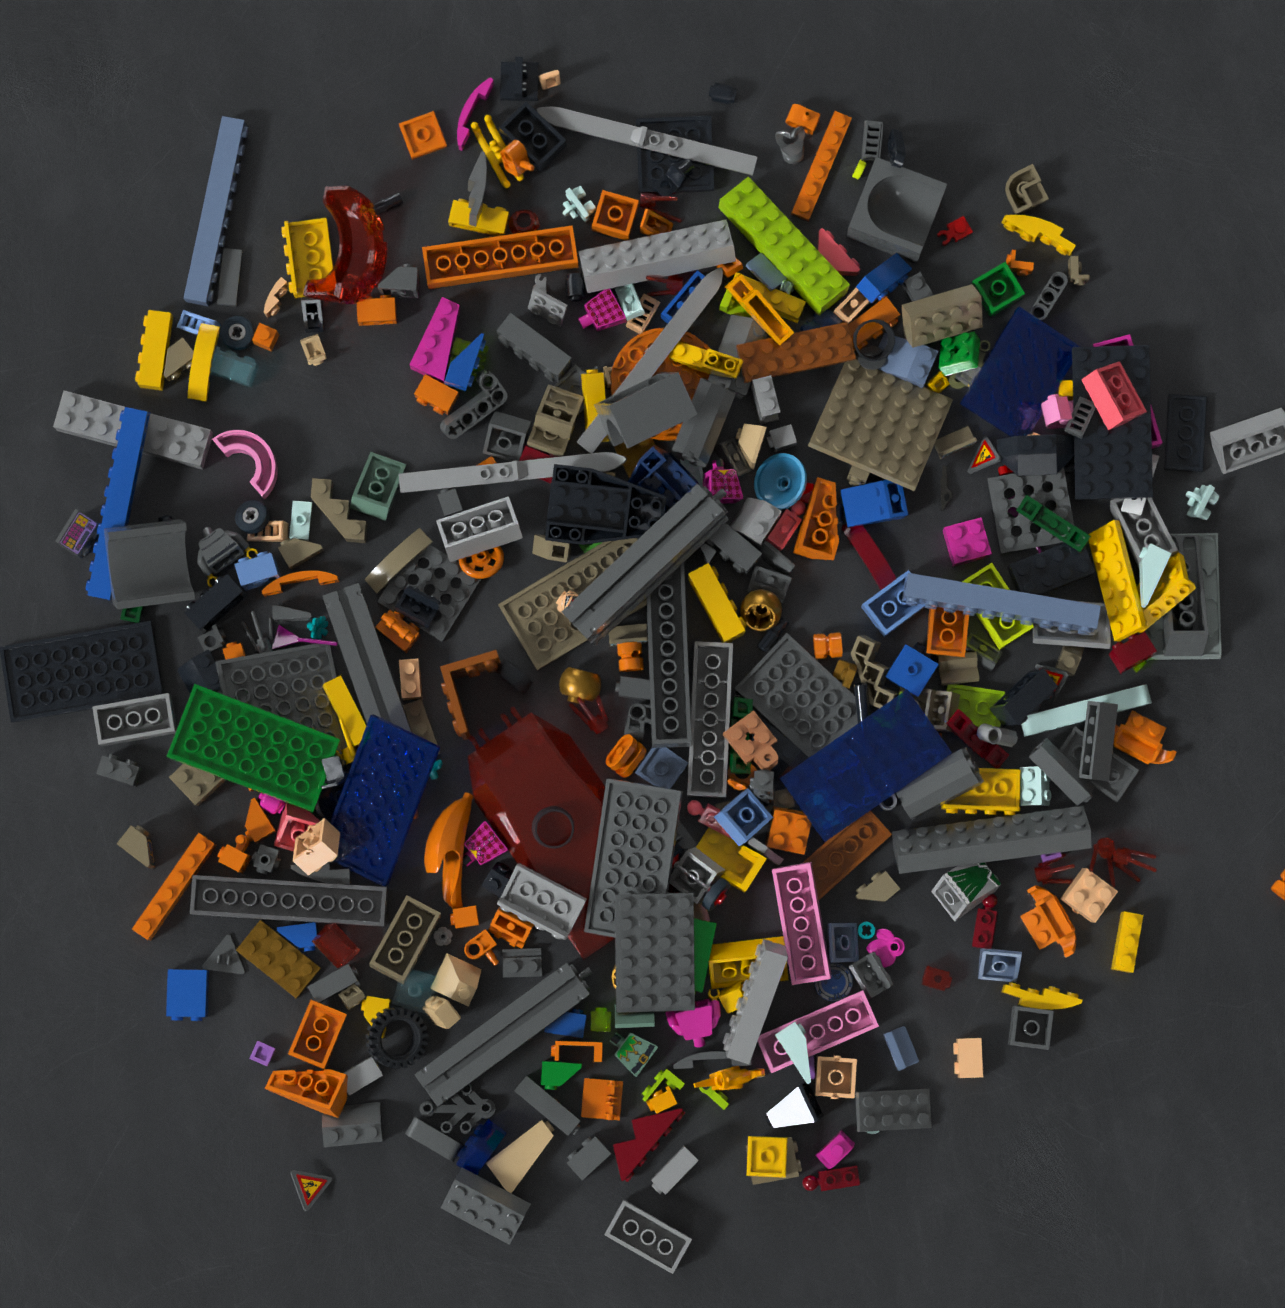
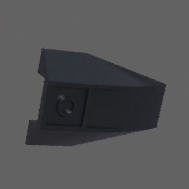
M554 464L545 540L585 545L640 538L664 515L666 496L593 468Z

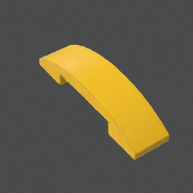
M200 324L189 377L188 398L207 402L211 367L220 326Z

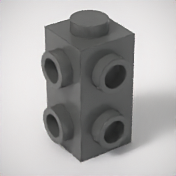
M767 769L754 771V778H750L751 792L763 806L774 805V772Z

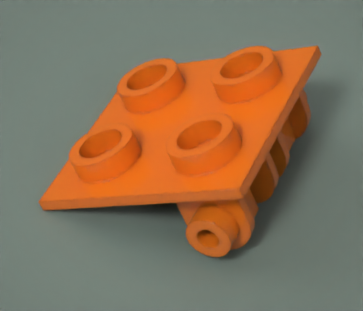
M584 1078L581 1117L620 1120L623 1081Z

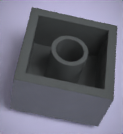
M1012 1006L1008 1045L1049 1050L1054 1011Z

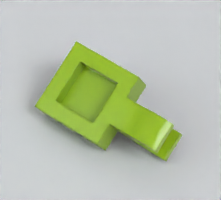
M699 1087L701 1092L707 1094L723 1110L729 1105L726 1102L729 1098L721 1091L716 1093L711 1087L707 1090Z

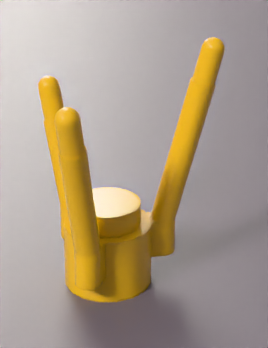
M340 719L339 721L348 747L341 750L342 754L336 750L335 755H339L341 759H344L347 762L345 765L360 758L356 748H353L343 719Z

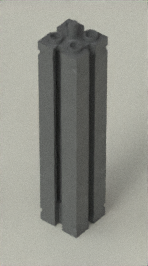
M696 484L691 492L682 497L577 596L562 613L593 646L598 644L601 638H604L704 544L721 525H724L729 520L725 515L728 511L720 502L727 493L721 488L712 496V493L705 486L701 488Z
M357 583L342 590L323 595L324 603L382 768L386 773L389 772L390 774L401 771L404 781L409 780L411 775L408 768L419 765L418 761H421L422 758L362 587Z
M565 963L414 1074L437 1107L590 995L588 992L590 988L584 979L591 975L592 971L587 967L578 973L573 964L569 966Z

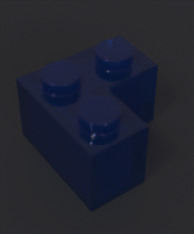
M489 1119L484 1125L479 1124L474 1131L476 1136L471 1135L464 1144L467 1148L463 1146L457 1155L460 1158L456 1165L475 1175L479 1173L507 1134Z

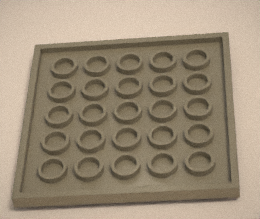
M856 358L853 361L844 363L808 446L915 491L953 399L935 391L933 392L928 388H920L911 382L904 381L878 369H866L862 367Z

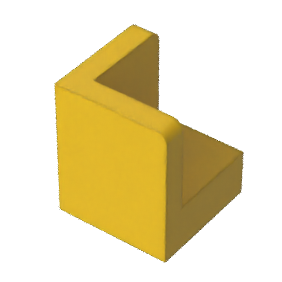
M1073 380L1058 381L1059 397L1067 396L1068 400H1073Z
M742 981L720 992L719 999L727 1013L738 1010L736 1009L737 1000L739 997L742 998L744 993L742 991Z

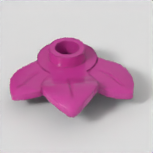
M878 929L876 931L878 939L870 942L866 949L869 953L875 952L885 968L894 964L896 956H900L904 952L905 944L902 939L894 937L890 930ZM893 943L898 945L896 951L892 949Z

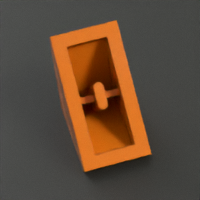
M645 209L640 225V233L651 236L670 232L674 223L649 209Z

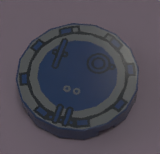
M829 963L831 979L814 981V987L817 994L823 999L839 1001L850 993L853 985L852 976L844 965Z

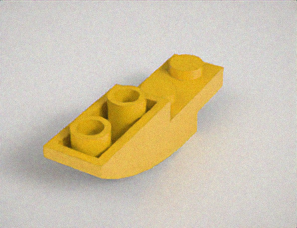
M1005 215L1001 222L1007 230L1019 233L1023 240L1034 242L1038 236L1041 242L1046 245H1053L1063 255L1067 254L1070 256L1076 246L1060 236L1064 230L1063 228L1040 218L1026 215Z
M680 341L668 356L670 360L685 364L688 368L728 378H737L744 362L742 359L711 349L705 350Z
M1009 982V985H1003L1002 993L1019 997L1018 1005L1027 1008L1053 1010L1082 1004V999H1078V994L1067 992V995L1059 993L1060 989L1049 986L1048 989H1043L1041 995H1039L1038 990L1028 988L1025 991L1020 989L1021 985Z

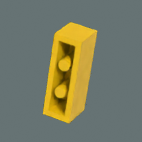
M465 199L453 200L448 220L449 226L493 236H503L506 234L509 212L505 208H489L488 205L483 203L482 212L475 227L469 225L471 208H468L469 201Z
M1125 911L1121 912L1112 970L1127 973L1134 972L1143 915Z

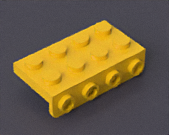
M327 218L290 223L284 221L285 226L281 227L282 236L287 241V245H284L285 256L289 257L286 269L287 274H291L292 282H288L290 293H293L295 298L336 293Z
M1177 552L1173 557L1169 558L1148 605L1145 608L1142 607L1147 627L1140 630L1139 633L1148 629L1195 590V584L1188 578L1184 556L1181 553ZM1139 583L1138 586H1137V590H1138V594H1139V598H1140V602H1141L1140 583Z
M979 768V773L984 782L943 804L941 809L946 810V813H958V810H965V814H977V811H985V815H996V812H1004V815L1007 816L1016 815V812H1020V770Z

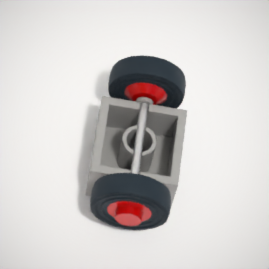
M675 843L672 869H675L670 876V884L682 893L692 892L693 901L696 904L702 902V906L705 909L713 911L726 899L731 886L725 879H720L725 869L696 847L687 850L681 858L684 849Z

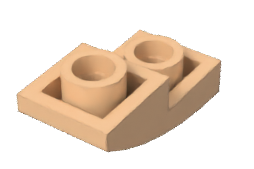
M282 277L276 282L266 300L264 314L268 318L271 315L275 316L279 312L281 303L277 298L284 296L288 291L287 287L289 285Z

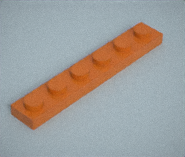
M834 111L791 215L809 221L852 117Z

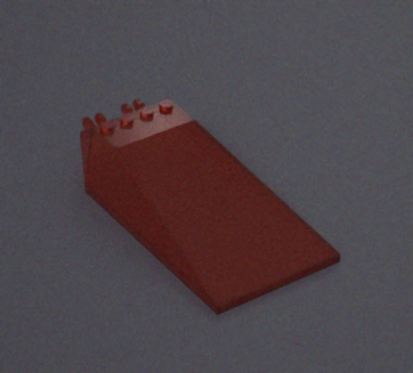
M513 706L510 708L511 713L518 720L514 725H511L508 717L503 713L500 717L508 729L495 738L489 740L483 729H479V735L486 742V744L479 747L477 740L472 735L468 737L476 751L467 756L474 801L517 864L520 863L587 899L568 936L584 960L615 939L614 937L584 932L605 786L569 734L533 713L521 718ZM549 806H558L565 809L574 821V833L571 840L560 848L552 849L540 845L532 833L534 817L540 810ZM549 812L539 820L537 833L540 840L546 845L559 846L565 843L571 836L572 825L569 818L563 813ZM669 883L668 893H678L676 888Z

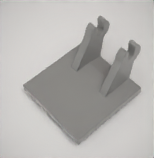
M538 274L535 277L536 284L532 288L528 309L533 314L540 315L550 323L561 327L568 305L546 294L547 279L544 277L540 281L541 274Z

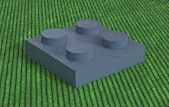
M666 747L652 748L635 771V774L653 786L671 789L688 765V762Z

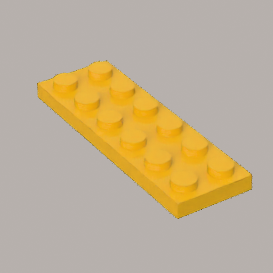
M1113 520L1088 534L1091 536L1088 541L1114 641H1121L1146 628L1147 625L1120 521Z

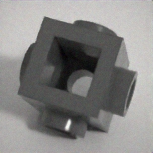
M260 844L259 850L254 852L251 862H254L253 866L257 867L256 872L267 875L268 872L273 873L274 870H278L281 859L278 858L281 851ZM268 857V862L265 864L264 859Z

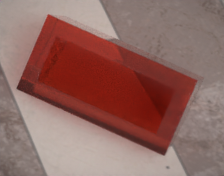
M335 923L325 925L312 940L337 969L347 964L360 951Z

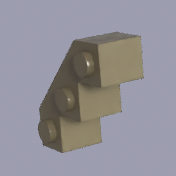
M312 478L311 498L347 542L366 543L368 524L366 521L349 520V500L332 499L334 485L332 480Z
M865 635L858 636L851 651V656L858 668L861 682H866L868 685L869 703L886 712L894 711L899 692L884 686L887 680L885 676L890 667L874 661L881 642Z

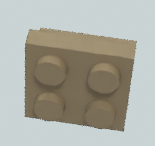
M548 384L536 413L527 446L563 457L575 428L577 415L584 396Z

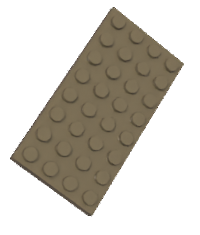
M637 538L603 542L498 604L537 671L588 641L569 619L557 610L558 604L556 602L564 591L572 590L580 595L637 541ZM646 598L625 618L647 606Z

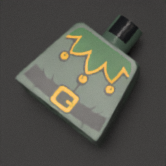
M616 1032L610 1040L612 1044L619 1048L614 1055L635 1077L638 1076L658 1048L656 1045L632 1033L625 1039Z

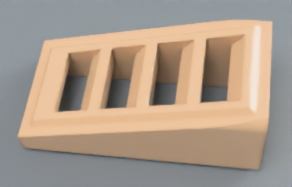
M558 70L539 76L542 90L560 85Z
M643 294L640 302L643 308L651 311L650 314L645 312L643 315L647 319L644 320L636 317L628 320L626 323L627 328L639 334L646 331L661 303L646 294ZM644 301L652 303L654 307L652 308L644 304ZM634 319L643 323V325L640 326L634 323Z
M269 521L265 527V536H263V530L258 533V536L247 534V541L283 542L288 539L289 524L285 521ZM271 527H273V536H271Z

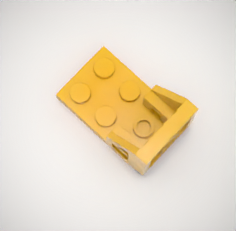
M710 827L696 846L697 849L725 869L720 878L725 879L744 893L767 859L744 845L738 846L734 840Z

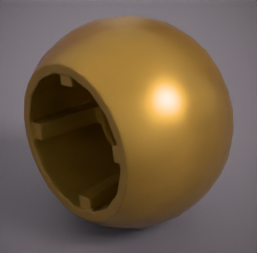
M759 589L745 596L741 603L740 614L749 628L756 631H766L776 626L782 615V606L774 593Z
M568 667L561 675L560 691L568 696L567 701L584 705L585 700L592 702L599 695L601 678L598 674Z

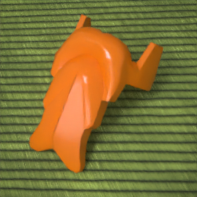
M751 764V774L745 779H740L735 773H731L729 765L727 782L738 791L745 790L749 787L750 778H754V771H757V769Z

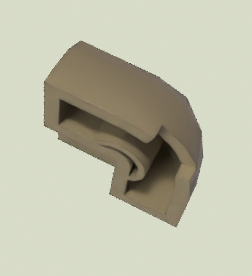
M1033 164L1015 172L1006 183L1005 192L1007 199L1016 215L1030 211L1032 208L1049 200Z

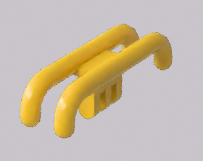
M486 115L484 117L485 123L494 138L489 145L477 122H472L471 128L502 186L509 188L511 184L499 165L503 162L500 152L506 145L492 117ZM521 174L519 177L515 176L517 181H522L524 175Z

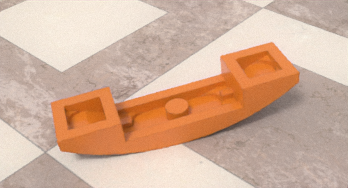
M323 571L295 572L274 580L262 590V594L264 597L283 593L282 585L318 579L319 584L322 586L337 583L339 578L334 574Z

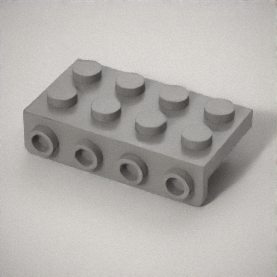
M1083 602L1101 605L1098 627L1093 633L1081 635L1078 634L1077 630L1063 632L1058 630L1059 627L1051 626V629L1039 627L1040 624L1032 623L1034 626L1033 643L1110 649V622L1105 603Z
M518 863L497 905L505 912L516 914L520 920L535 924L534 926L537 929L552 933V936L556 939L566 940L587 899Z

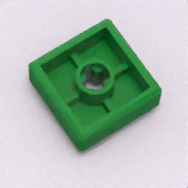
M975 331L941 340L939 369L944 376L978 367L980 338L975 334Z

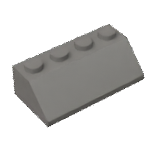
M1282 408L1210 432L1212 448L1222 473L1226 474L1285 453V412Z

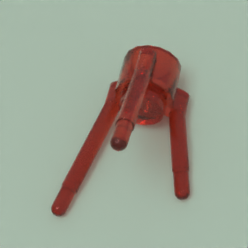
M641 192L640 207L649 209L673 221L682 222L680 218L652 208L656 207V200L676 201L677 197Z
M678 274L670 275L667 279L646 276L647 280L667 283L666 288L670 289L647 293L648 296L676 295V292L682 289L683 277H678Z
M599 695L596 700L601 717L599 714L593 716L584 702L578 697L577 701L590 720L572 703L569 706L588 725L590 730H594L595 734H599L607 729L609 726L606 722L609 719L605 714Z
M1102 838L1098 840L1097 844L1093 845L1094 852L1089 872L1093 871L1097 854L1102 858H1107L1110 881L1114 888L1115 878L1111 856L1113 854L1116 862H1119V857L1114 846V840Z
M1118 847L1112 859L1116 863V867L1122 869L1137 882L1141 881L1140 878L1123 866V864L1127 866L1128 862H1131L1153 872L1157 871L1156 868L1135 860L1130 855L1155 859L1156 855Z
M1065 853L1061 854L1062 857L1038 863V866L1034 867L1037 882L1042 881V884H1071L1074 879L1049 878L1052 877V873L1074 868L1075 865L1071 864L1052 869L1050 866H1047L1066 857Z

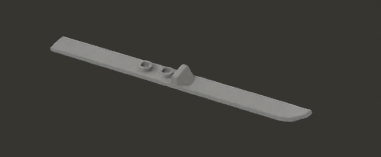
M541 107L536 109L549 124L556 127L752 176L757 161L756 156L648 130V127H636L560 107Z
M722 268L715 269L700 281L653 344L645 350V354L613 395L652 377L718 291L722 283ZM599 415L595 417L577 441L579 445L591 454L607 435Z
M601 452L399 474L400 493L552 477L554 464L593 468L601 472H607L624 464L627 458L615 453Z

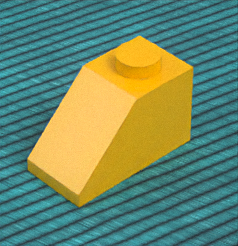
M367 996L366 1000L363 999L361 1011H364V1017L371 1026L373 1023L370 1021L372 1018H377L376 1014L378 1012L383 1013V1009H390L391 1000ZM387 1026L385 1027L381 1038H385Z

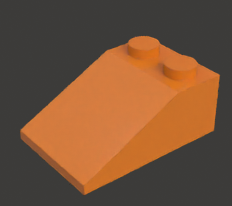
M941 607L929 609L926 653L965 657L969 615H964L963 611L956 610L955 613L946 612Z
M310 1000L288 1055L326 1069L347 1014Z

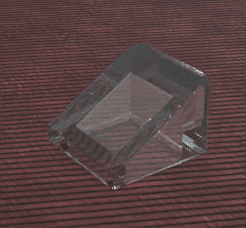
M978 366L977 368L958 372L955 378L971 388L983 369Z

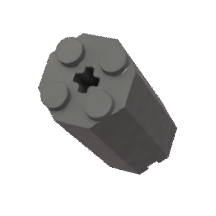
M700 378L691 400L698 415L682 423L670 453L682 461L684 459L689 460V463L692 465L706 467L736 392L724 388L725 384L722 382L714 381L712 383Z
M967 748L960 749L893 785L910 819L915 820L984 782L979 773L980 770L976 762L971 760L972 757Z

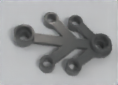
M468 1084L467 1086L470 1087V1091L464 1092L462 1089L461 1093L469 1096L476 1105H468L456 1093L450 1098L456 1105H440L437 1107L432 1102L425 1101L420 1105V1113L425 1118H431L435 1113H456L449 1121L441 1124V1131L444 1134H450L453 1127L466 1114L475 1113L469 1121H464L460 1125L461 1132L469 1134L482 1118L488 1119L495 1114L496 1107L493 1101L489 1099L482 1100L473 1091L471 1084ZM487 1105L490 1108L488 1111H483L482 1107ZM430 1106L431 1110L426 1112L424 1111V1107ZM444 1125H449L450 1129L445 1131L443 1127ZM464 1125L470 1126L467 1131H464L462 1128Z

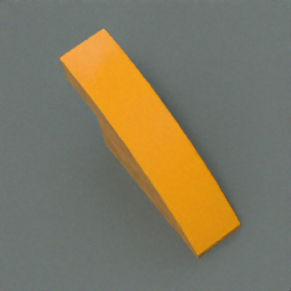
M738 274L725 286L738 303L777 344L781 345L794 333L757 289H753L741 274Z

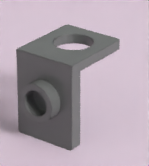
M215 624L212 626L213 630L198 637L204 651L209 649L212 652L226 645L224 639L227 636L223 628L219 629ZM208 636H213L216 639L213 647L205 645V639Z

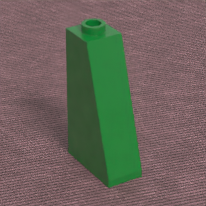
M694 918V985L696 995V991L703 992L717 923Z

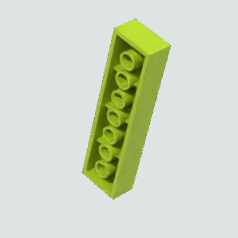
M749 177L720 199L718 208L787 278L786 281L793 283L795 291L819 316L848 293L850 284Z

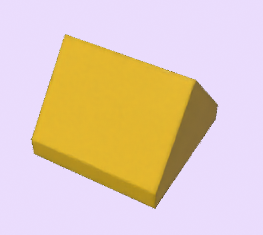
M939 371L925 385L933 392L940 393L949 385V381L942 374V371Z

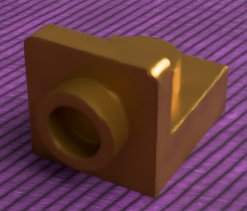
M839 659L833 676L843 681L842 686L850 688L857 666Z

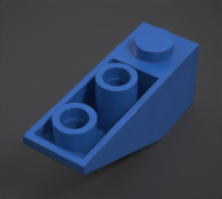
M481 333L450 363L444 384L466 391L467 386H472L475 376L471 374L473 368H478L480 361L477 355L479 350L483 351L486 340H483L484 334Z

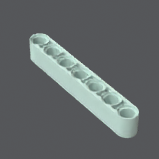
M1147 684L1027 715L1028 719L1021 724L1024 737L1085 721L1088 701L1118 704L1117 713L1151 704L1152 701Z

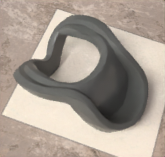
M802 126L795 128L792 133L781 130L775 134L782 157L789 164H797L804 157L803 141L805 131ZM797 134L799 136L798 140L794 143L787 144L783 142V136L789 139L795 138Z

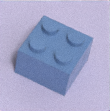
M267 551L258 553L256 558L250 559L245 557L239 559V563L234 564L240 585L245 591L270 584L281 577L276 558L272 553L268 554Z
M748 788L714 816L738 846L747 842L773 818Z

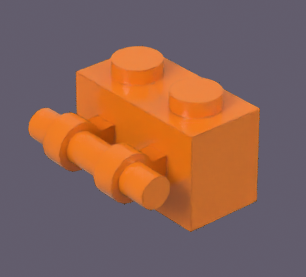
M389 610L382 615V620L375 628L407 653L421 636L418 632L419 628L412 622L407 624L403 620L405 618L403 615Z
M238 835L235 839L236 847L234 848L227 844L226 847L220 849L217 857H219L218 862L243 874L252 856L245 853L250 842L245 835Z
M499 907L488 931L494 934V937L508 941L509 945L523 949L525 941L531 934L535 924L529 921H522L516 914L505 912Z

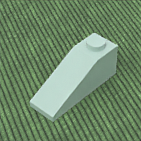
M1151 543L1147 548L1143 547L1139 555L1142 558L1139 567L1141 607L1143 608L1148 605L1171 556L1170 552Z
M793 1022L776 1033L775 1036L805 1082L809 1084L811 1083L807 1043L804 1036L806 1031L801 1023L796 1024V1022Z

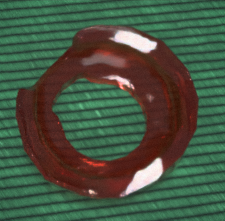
M518 210L509 219V228L513 234L538 231L540 226L539 218L530 210ZM521 213L530 214L531 224L526 228H522L517 224V218Z

